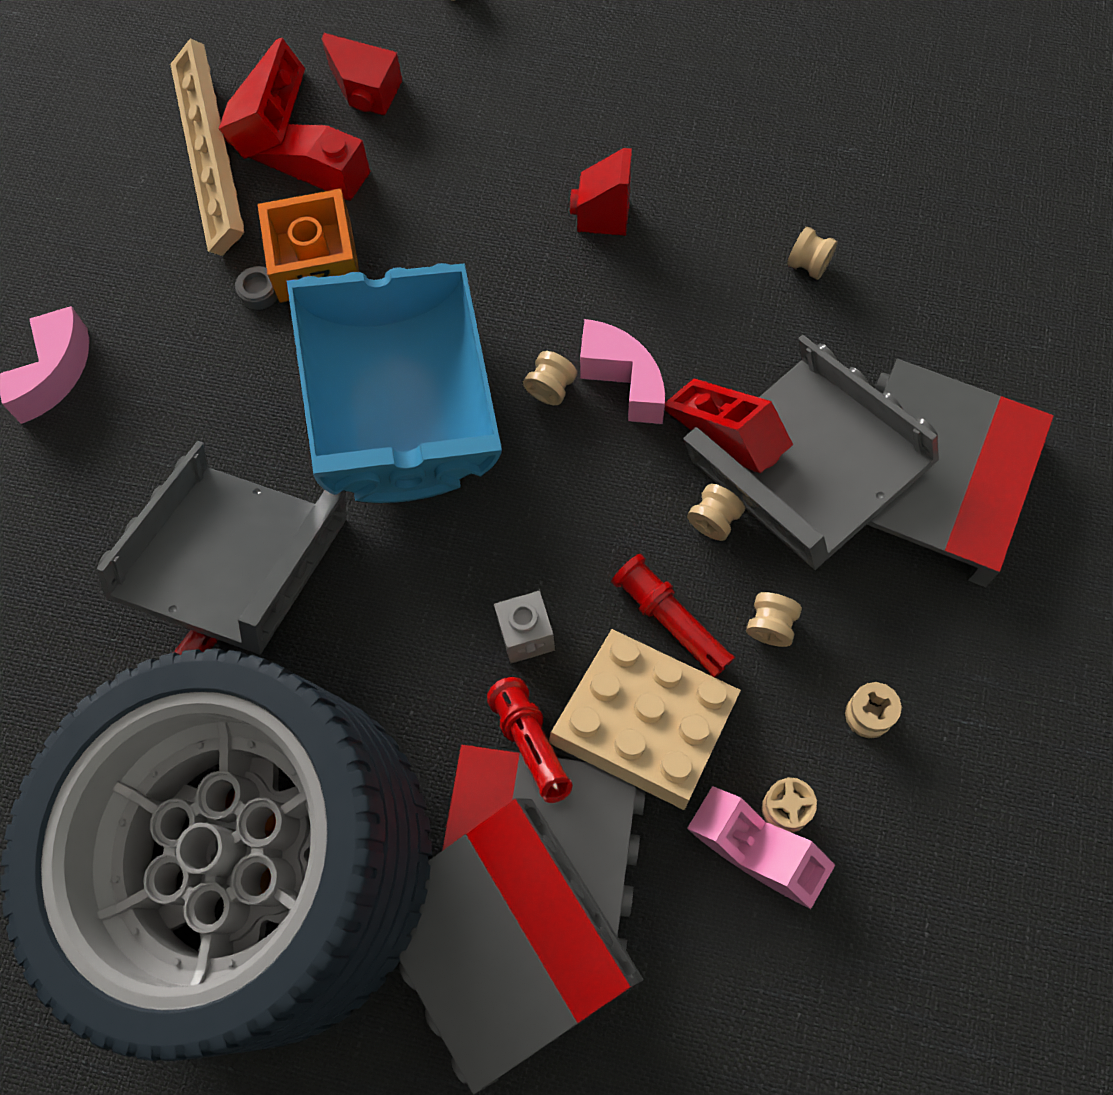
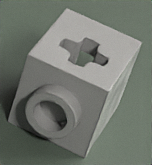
M540 590L494 604L510 664L555 651L554 635Z

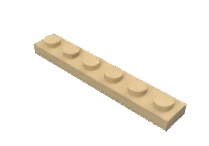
M189 39L170 65L208 252L223 256L241 238L244 233V223L240 215L237 191L233 182L230 158L227 154L224 135L218 129L221 121L204 44Z

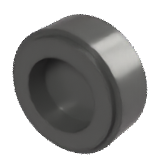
M262 266L250 267L241 272L237 277L235 290L240 301L246 307L261 310L268 308L278 299L268 277L267 268Z

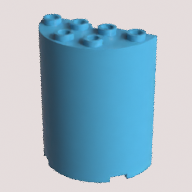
M441 263L423 268H393L385 273V278L378 280L368 279L361 272H350L340 276L320 278L307 276L299 280L287 281L313 474L315 480L323 489L334 495L343 490L353 492L355 501L405 502L433 497L460 488L461 478L471 473L482 476L494 466L501 455L502 448L465 264L449 265Z

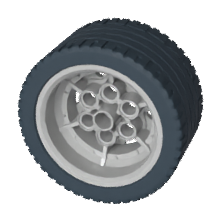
M199 649L185 650L182 652V655L174 652L160 656L159 660L149 659L139 663L136 669L128 668L117 674L114 681L107 680L95 689L96 693L93 696L88 694L76 705L78 709L75 712L70 711L59 723L61 727L58 731H52L44 742L46 747L42 753H37L30 765L33 768L30 775H25L19 788L22 791L19 800L15 799L10 813L14 815L12 824H7L4 840H8L7 849L3 850L1 866H5V875H1V892H5L6 900L2 901L4 918L9 920V925L6 926L10 943H15L16 946L13 953L18 965L24 966L26 971L23 975L30 987L38 990L36 993L38 999L46 1008L51 1007L53 1009L52 1015L63 1025H71L70 1030L82 1039L90 1038L91 1044L104 1050L112 1049L114 1054L125 1057L136 1056L137 1059L149 1061H179L256 1051L297 1043L308 1039L310 1035H318L330 1029L331 1024L340 1023L351 1015L352 1009H359L369 1000V994L377 991L386 981L385 975L388 972H393L401 960L398 956L401 951H406L412 939L410 935L412 929L417 928L422 914L419 912L421 904H425L428 889H425L426 879L430 880L431 865L428 864V856L432 855L431 840H428L427 833L431 831L429 817L425 816L424 812L427 808L424 795L419 793L418 790L420 787L416 774L410 771L411 764L404 753L398 751L399 745L390 735L385 733L386 730L361 709L293 672L266 659L232 650L228 652L221 649H206L204 652ZM219 764V771L212 772L203 778L198 788L188 785L196 776ZM279 768L289 776L295 787L279 792ZM234 788V802L226 809L225 800L227 794ZM274 813L276 826L273 833L267 837L265 834V824ZM189 816V827L182 832L186 818ZM156 841L159 845L164 846L163 855L156 857L152 861ZM269 868L271 883L265 893H262L260 879L265 870ZM182 870L184 876L183 883L177 891V876ZM222 897L224 911L217 921L215 906L219 898ZM269 921H272L279 924V926L265 938L267 923ZM188 925L195 932H199L201 938L200 951H196L185 944L173 931Z

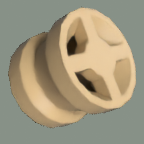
M805 227L790 253L787 266L794 269L804 268L808 270L810 277L818 280L830 263L838 241L832 238L822 239L816 235L814 229Z
M542 351L535 361V371L527 374L523 381V386L539 401L550 405H559L565 397L564 388L566 385L573 383L577 376V370L563 356L550 351Z
M709 484L702 492V502L691 508L687 518L702 534L712 539L723 541L726 540L731 532V522L742 516L745 506L740 498L730 490L717 484Z
M757 594L754 603L757 612L755 618L749 620L746 629L747 634L769 645L790 646L794 638V632L791 627L793 622L799 619L802 607L795 600L780 594Z
M879 682L867 683L856 691L846 705L845 717L847 724L859 736L866 738L880 737L899 719L902 709L900 698L886 684ZM869 699H871V702L881 706L876 707L875 705L870 704Z
M785 778L777 781L771 786L762 801V814L765 821L791 833L800 831L813 819L817 810V799L814 791L807 783L797 778ZM777 809H783L786 813H788L789 819H788L787 814L783 813L782 810H777Z

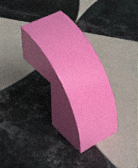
M72 306L30 318L39 362L0 373L2 404L21 424L44 414L57 405L75 386L83 372L89 351L88 328Z
M584 319L580 354V379L631 383L628 421L663 424L665 407L664 383L660 370L651 354L639 341L625 331L607 323Z
M714 786L710 789L687 828L703 843L750 876L809 909L812 908L835 867V864L812 841L765 822L741 797Z

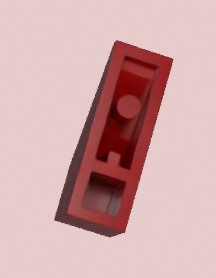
M282 37L275 40L229 100L218 128L226 141L233 145L244 159L282 144L305 72V67Z
M288 124L282 144L249 157L325 191L341 189L344 199L348 201L352 200L371 172L363 140L327 125Z
M694 378L665 402L664 408L666 412L691 431L695 427L699 428L740 465L758 473L776 464L779 457L793 446L772 401Z

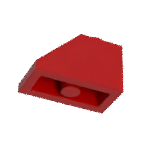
M324 33L322 42L329 67L349 106L363 112L370 111L385 116L402 82L397 52Z
M623 148L581 172L579 189H572L570 196V214L577 215V232L626 235L630 202L632 149Z

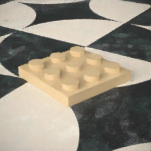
M611 629L552 729L549 743L685 810L741 690Z

